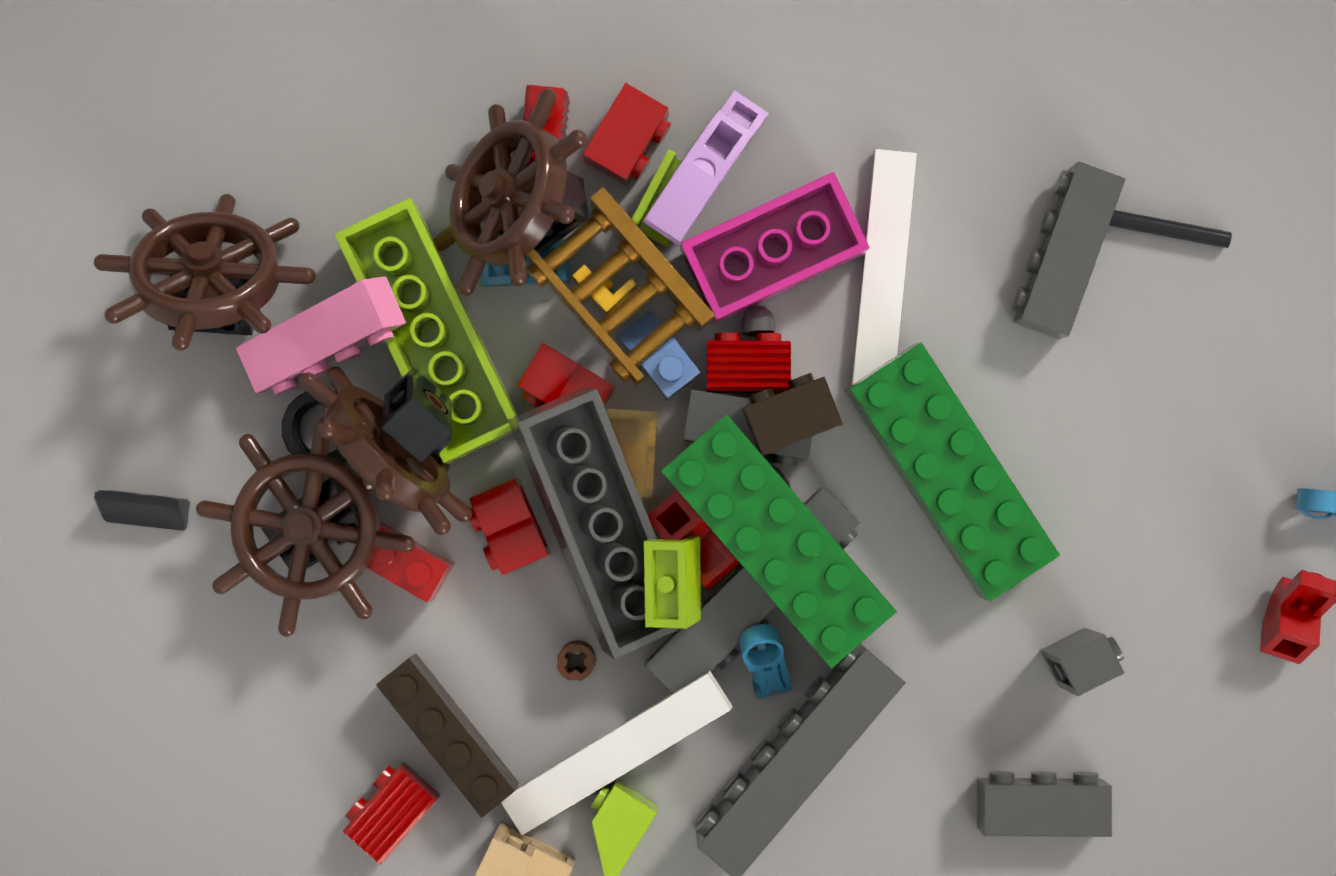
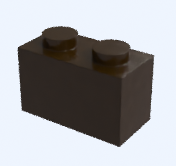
M808 373L788 381L790 390L774 395L772 388L748 397L751 405L744 407L742 410L756 447L762 456L843 425L825 376L814 380L812 373Z

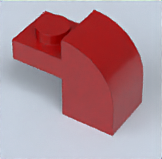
M677 490L648 514L652 527L662 539L683 540L690 536L700 537L701 584L707 590L712 588L739 564L737 559Z
M1301 570L1293 579L1282 577L1271 594L1263 619L1260 652L1301 664L1320 646L1321 617L1336 603V581L1326 578L1321 574Z

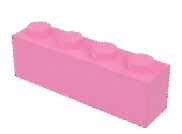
M386 276L363 279L271 328L267 333L260 334L236 347V350L255 394L273 390L274 395L278 396L297 388L296 380L303 373L310 372L318 377L328 372V363L336 360L339 364L361 355L359 347L369 343L370 347H374L394 338L392 330L406 324V321Z

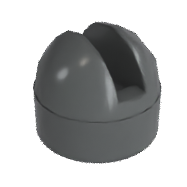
M759 305L749 308L742 318V335L745 337H757L758 333H775V320L772 312L766 307Z

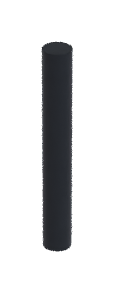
M1114 210L1109 226L1223 248L1229 247L1232 233L1228 231Z

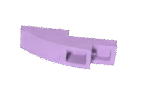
M734 90L721 110L717 111L693 145L643 222L679 246L721 186L724 178L760 129L769 113Z

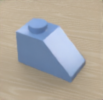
M649 310L617 336L628 351H630L660 326L661 322ZM671 337L640 364L667 401L701 374L674 337Z

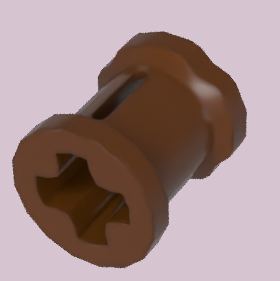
M570 641L564 645L558 654L557 669L567 680H584L590 675L595 666L596 655L594 649L585 641ZM571 651L576 655L583 652L586 655L583 661L586 668L582 669L579 666L573 669L569 668L567 663L570 657L567 653Z

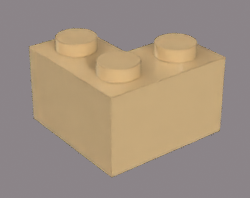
M501 822L475 876H569L576 858L527 834L521 835L517 829Z

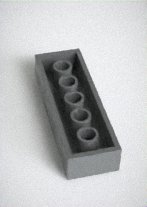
M583 387L508 419L602 651L615 660L679 630V628L645 627L644 541L657 538L598 390L596 388Z
M861 644L835 665V668L825 679L822 676L817 677L804 693L808 699L798 711L791 708L777 725L780 732L770 743L765 739L752 753L750 759L753 763L744 775L738 771L723 788L726 794L716 807L712 803L709 804L699 815L695 822L699 825L696 829L697 847L730 876H742L906 682Z

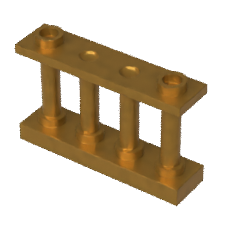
M602 187L590 198V207L593 210L589 214L591 218L543 259L534 249L526 255V259L530 264L526 267V271L540 287L547 283L611 356L613 360L609 363V366L624 383L631 379L637 386L644 378V375L637 368L642 362L684 326L690 328L694 325L700 332L713 320L715 314L605 188ZM611 230L620 241L617 245L619 250L570 291L554 271L601 231L607 233ZM638 261L648 273L645 276L646 282L602 320L597 322L581 303L628 263L634 265ZM666 293L676 305L672 309L674 314L625 354L609 335L657 294L662 296Z

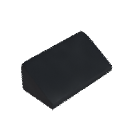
M98 490V492H95L94 499L102 518L106 522L181 531L187 528L190 507L188 499L113 490Z

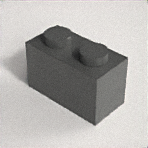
M1083 628L1041 649L1058 686L1078 697L1125 673L1119 663L1124 660V656L1112 636L1107 638L1105 634L1088 628Z

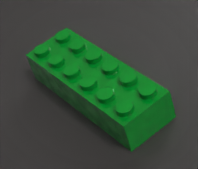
M922 342L913 344L845 389L848 397L980 598L991 602L1060 556Z
M727 414L661 470L665 477L831 669L897 613L894 607Z

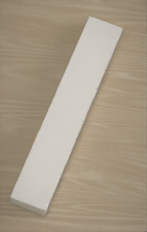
M875 149L866 229V240L870 248L864 254L851 385L897 356L917 153Z
M708 671L522 784L501 804L520 834L524 835L729 712L733 706L711 671Z

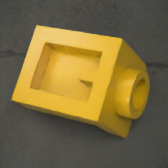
M584 264L572 277L579 284L592 272ZM632 278L614 294L609 291L614 285L608 280L590 298L607 315L638 289L637 283Z

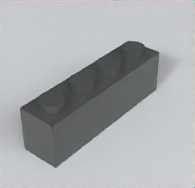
M1079 161L1069 168L1068 171L1062 170L1054 189V194L1059 195L1055 209H1048L1041 224L1040 232L1045 234L1041 248H1034L1027 263L1026 271L1031 273L1027 287L1019 288L1013 302L1012 310L1017 312L1014 323L1057 339L1070 335L1126 178Z

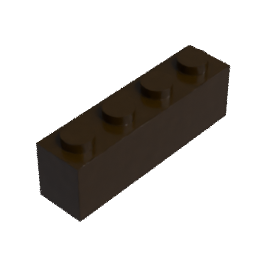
M417 654L409 657L376 684L481 818L515 792L519 784L517 779Z

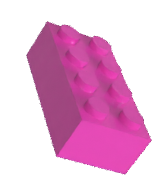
M834 172L680 243V251L705 304L715 314L713 318L715 324L863 256L870 248Z

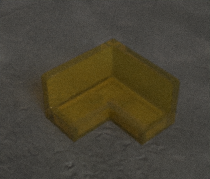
M606 409L640 497L652 498L658 413Z

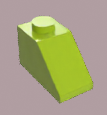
M615 779L610 788L606 786L600 788L590 807L596 810L593 814L592 825L604 876H618L658 813L657 804Z

